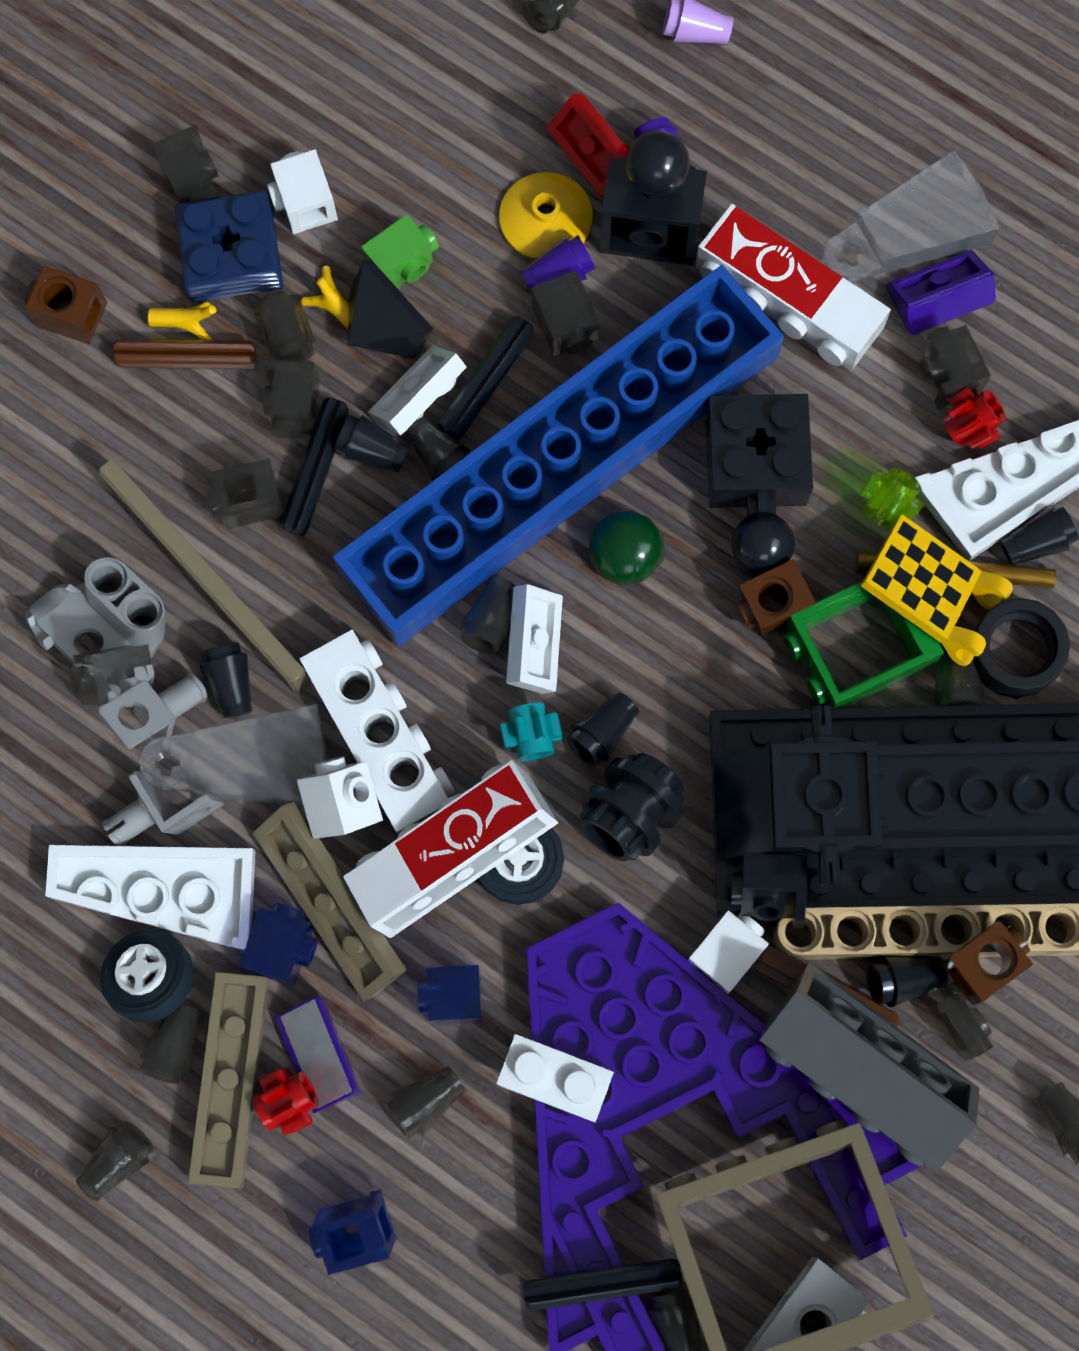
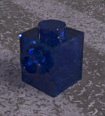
M275 903L273 911L259 907L239 967L246 972L268 977L269 979L295 987L301 966L309 968L318 943V938L312 936L314 927L309 922L303 921L305 912L280 903Z
M479 965L426 968L427 981L417 982L419 1013L428 1012V1021L431 1025L483 1022L481 970Z

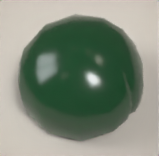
M633 510L609 514L596 525L589 538L590 562L602 578L617 585L637 584L645 581L664 560L665 550L662 532L651 518Z

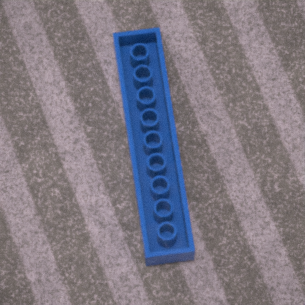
M721 264L335 554L333 560L338 574L399 648L706 414L709 396L732 394L778 359L784 335Z

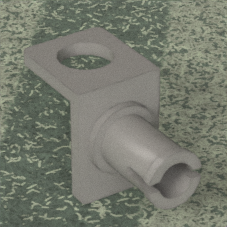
M192 673L185 675V678L159 694L152 689L146 680H143L101 706L98 715L124 748L132 749L150 736L154 738L161 748H164L170 743L176 718L199 703L205 702L207 700V693L201 681ZM134 705L133 712L143 727L139 729L126 728L118 719L119 711L125 706Z
M134 771L128 776L138 792V799L110 818L103 820L102 824L105 831L110 829L114 831L108 835L116 846H124L128 841L155 823L161 832L179 835L225 803L220 796L205 794L174 814L152 776Z

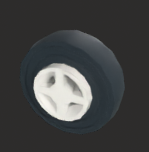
M552 827L505 859L509 860V862L502 861L479 877L478 880L486 892L501 902L514 905L536 902L549 894L561 878L564 865L562 842Z
M142 929L126 935L117 942L104 959L100 973L101 991L111 1008L130 1021L146 1023L166 1018L178 1009L190 993L194 979L192 958L183 944L176 937L156 929ZM152 973H156L152 980L145 984V981L148 979V977H150Z

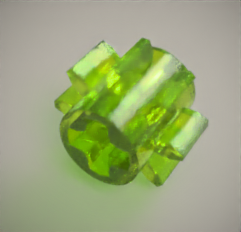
M892 467L887 474L879 469L875 475H871L860 491V494L868 499L863 506V510L872 521L888 529L893 527L896 519L901 514L913 521L925 505L922 500L916 497L922 487L911 474L900 468Z

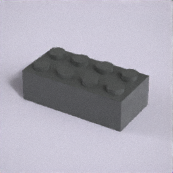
M810 962L806 964L772 1009L760 1037V1041L766 1045L767 1053L779 1064L785 1067L793 1065L808 1076L811 1086L825 1098L830 1100L837 1098L851 1108L853 1116L863 1127L874 1133L881 1131L895 1141L899 1152L913 1164L918 1166L925 1164L937 1173L975 1127L980 1088Z

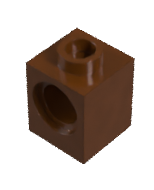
M43 266L38 280H33L29 284L25 295V309L36 327L86 344H90L107 305V301L97 283L47 266ZM64 298L72 299L67 307L59 310L53 309L59 300Z
M794 559L740 584V593L743 599L735 603L746 627L750 629L757 626L762 638L784 628L791 615L816 604ZM778 590L787 597L788 602L780 611L769 612L759 604L761 596L767 591Z
M1001 921L986 928L940 962L972 1006L985 1001L1033 965L1026 955L1030 952V948L1025 939L1014 927L1009 926L1006 928ZM984 946L995 949L1001 956L1002 967L997 975L987 973L979 963V953Z

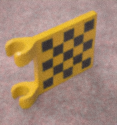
M903 514L896 519L861 584L862 588L942 643L951 659L961 666L970 664L973 657L981 655L986 646L985 638L979 633L955 626L971 592L983 608L990 610L999 604L1001 600H1007L1013 589L1012 583L1009 580L996 574L981 571Z

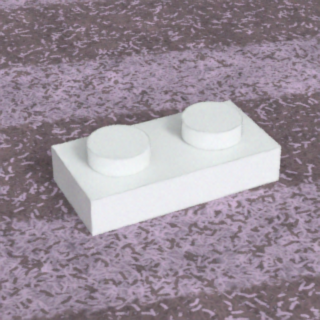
M432 345L367 413L380 427L402 435L421 421L423 412L439 396L446 394L452 389L456 378L463 372L466 365L456 353Z
M529 584L513 587L506 684L541 694L556 692L562 595Z
M515 1034L496 1085L595 1123L614 1072Z

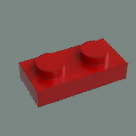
M583 93L572 94L547 125L546 130L600 197H604L610 157L622 159L627 156L629 149Z

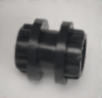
M638 753L636 755L630 754L627 758H615L604 771V777L609 788L593 785L581 798L583 811L580 813V826L587 838L597 848L608 856L624 862L636 860L639 855L650 856L661 842L656 826L668 829L673 828L683 816L681 803L684 801V796L682 795L684 788L677 775L667 765L651 755Z

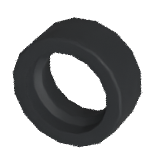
M1024 598L1002 601L988 610L974 629L975 632L985 638L986 646L981 655L973 657L971 661L972 670L984 686L999 695L1014 698L1036 695L1059 677L1068 662L1070 640L1066 625L1054 610L1039 601ZM1013 620L1024 621L1039 630L1046 639L1048 646L1047 660L1040 670L1032 675L1020 677L1011 675L999 668L991 656L989 647L992 634L1003 623Z

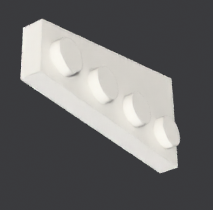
M1079 420L1043 432L1039 437L1019 444L1014 442L1000 447L996 452L974 460L969 458L952 464L950 468L931 475L926 473L912 479L910 486L965 559L970 561L999 542L1000 539L1008 536L1009 533L1045 507H1051L1079 488Z
M49 845L45 896L57 901L251 953L256 851L253 848Z

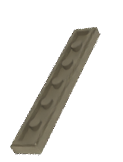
M111 458L100 467L99 474L107 487L294 693H299L309 685L311 681L303 667L120 466Z

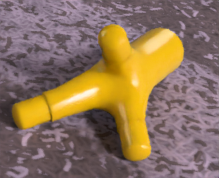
M323 266L321 269L322 277L317 280V285L323 294L303 297L301 303L303 306H317L327 310L348 330L349 303L337 289L332 279L331 268Z
M206 301L191 308H150L148 323L150 327L184 329L196 335L200 340H212L210 335L201 327L199 321L215 314L216 307Z

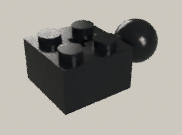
M650 131L642 134L632 143L626 157L622 159L610 157L601 211L599 253L693 266L707 171L697 170L690 165L688 151L677 136L666 131Z
M808 394L709 396L705 416L709 508L747 507V517L737 525L733 532L731 548L737 563L744 570L755 575H761L791 560L795 549L794 534L789 524L777 515L776 507L806 506L813 489ZM755 447L765 450L766 454L762 456L757 455Z

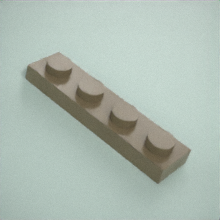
M295 801L282 805L253 832V835L364 1002L379 994L407 969L385 936L370 927L348 887L343 873L319 838L313 839L309 823Z
M223 972L215 973L188 1184L234 1189L244 1188L254 1108L253 1096L256 1092L270 980L268 977Z

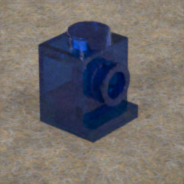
M381 1189L372 1191L369 1196L319 1209L312 1227L309 1229V1239L315 1257L317 1259L323 1258L328 1275L390 1258L396 1241V1235ZM356 1224L358 1233H349L345 1227Z

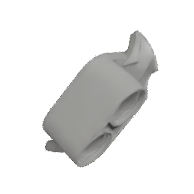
M111 557L99 558L91 562L86 568L84 583L75 587L70 583L56 585L25 610L26 623L40 645L45 650L54 645L79 669L73 674L74 678L105 699L111 701L143 680H146L153 687L155 675L150 660L161 645L166 632L164 603L123 562ZM105 583L119 586L116 591L110 593L97 590L98 586ZM142 615L154 619L153 623L146 626L135 625L131 620ZM87 632L96 633L102 638L104 642L103 647L94 655L81 654L74 647L75 640L79 635Z

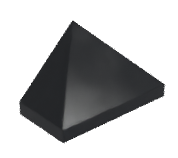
M369 258L362 263L350 287L347 345L414 358L421 352L433 328L372 259Z

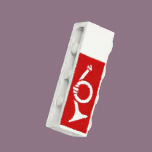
M734 204L730 205L698 247L695 267L699 269L703 277L722 264L760 309L778 322V326L785 334L794 339H804L816 347L819 355L832 365H842L852 371L884 329L891 309Z
M511 760L506 764L497 765L489 769L482 776L481 781L465 793H459L446 799L441 804L439 811L423 822L414 823L404 828L399 833L398 839L381 851H375L362 857L356 864V868L343 877L370 927L392 938L558 824V821L529 774Z

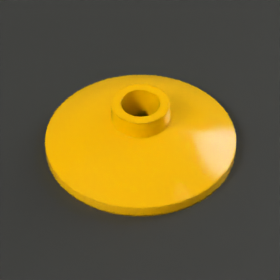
M552 172L531 174L513 184L504 195L499 210L500 228L505 240L516 252L524 257L536 260L565 236L569 240L579 235L584 244L592 229V204L584 189L567 176ZM542 205H551L555 208L549 214H543L538 211V207Z

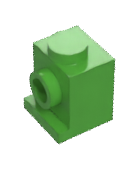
M408 214L361 246L364 261L371 258L399 291L400 285L406 281L412 283L427 272L430 264L433 262L432 253L439 248L436 238L428 227L424 224L418 227Z

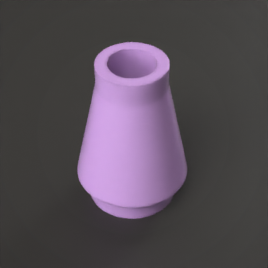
M670 0L664 18L662 35L672 37V42L719 43L727 45L734 18L719 13L695 0Z

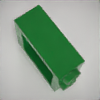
M863 581L791 615L785 625L787 633L783 634V641L790 656L794 661L801 659L809 674L805 681L813 700L817 705L824 703V705L832 706L833 709L845 708L935 665L944 654V651L936 639L879 600L910 658L839 692L807 630L877 598L861 587Z

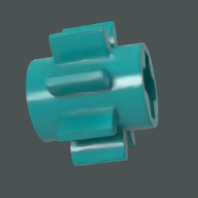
M540 702L519 705L507 711L509 722L499 724L505 752L515 750L517 760L520 762L543 759L555 753L553 742L562 740V731L557 712L546 714L545 705Z

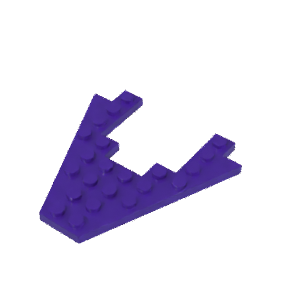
M620 903L527 948L532 1041L614 1072L595 1123L535 1100L545 1278L624 1266L597 1212L644 1187L621 1137L713 1091L736 1138H740L782 1115L798 1144L817 1138L816 1130L826 1124L839 1120H846L848 1126L859 1123L853 1116L851 1108L837 1098L830 1100L819 1094L809 1083V1077L793 1065L785 1067L775 1061L767 1053L766 1045L760 1041L765 1025ZM862 1126L884 1185L921 1167L906 1159L897 1149V1143L883 1132L874 1133ZM851 1148L808 1162L857 1260L861 1261L888 1247ZM898 1219V1222H899V1224H900V1227H901V1230H902V1232H903V1235H904V1237H907V1234H906V1232L904 1231V1229H903V1227H902V1225H901V1223H900V1221H899V1219ZM638 1295L547 1309L549 1351H568L597 1335L605 1351H665Z

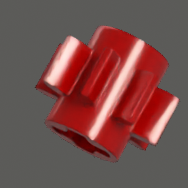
M966 387L948 398L953 408L948 410L943 420L949 435L958 445L964 446L969 443L971 448L979 446L982 449L1001 438L997 427L1006 420V416L1000 401L991 391L984 390L980 393L978 388L971 391L969 387Z
M287 1067L284 1069L279 1068L259 1079V1083L264 1091L253 1096V1104L259 1119L266 1129L273 1131L280 1127L283 1135L286 1136L313 1123L308 1112L317 1108L319 1102L312 1083L303 1072L300 1071L291 1076Z

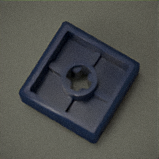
M262 190L175 204L174 211L184 287L191 302L272 291L283 287L273 209L267 191ZM234 241L232 243V250L223 251L222 246H224V243Z

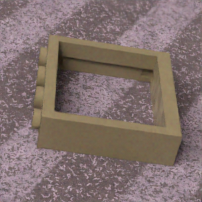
M839 1120L826 1124L816 1130L817 1138L797 1144L795 1137L775 1142L765 1148L766 1156L747 1162L745 1155L724 1160L715 1165L717 1173L698 1180L695 1173L673 1178L665 1183L667 1191L656 1194L709 1351H727L678 1208L851 1148L908 1299L761 1351H843L932 1319L934 1316L932 1307L861 1123L848 1126L846 1120Z

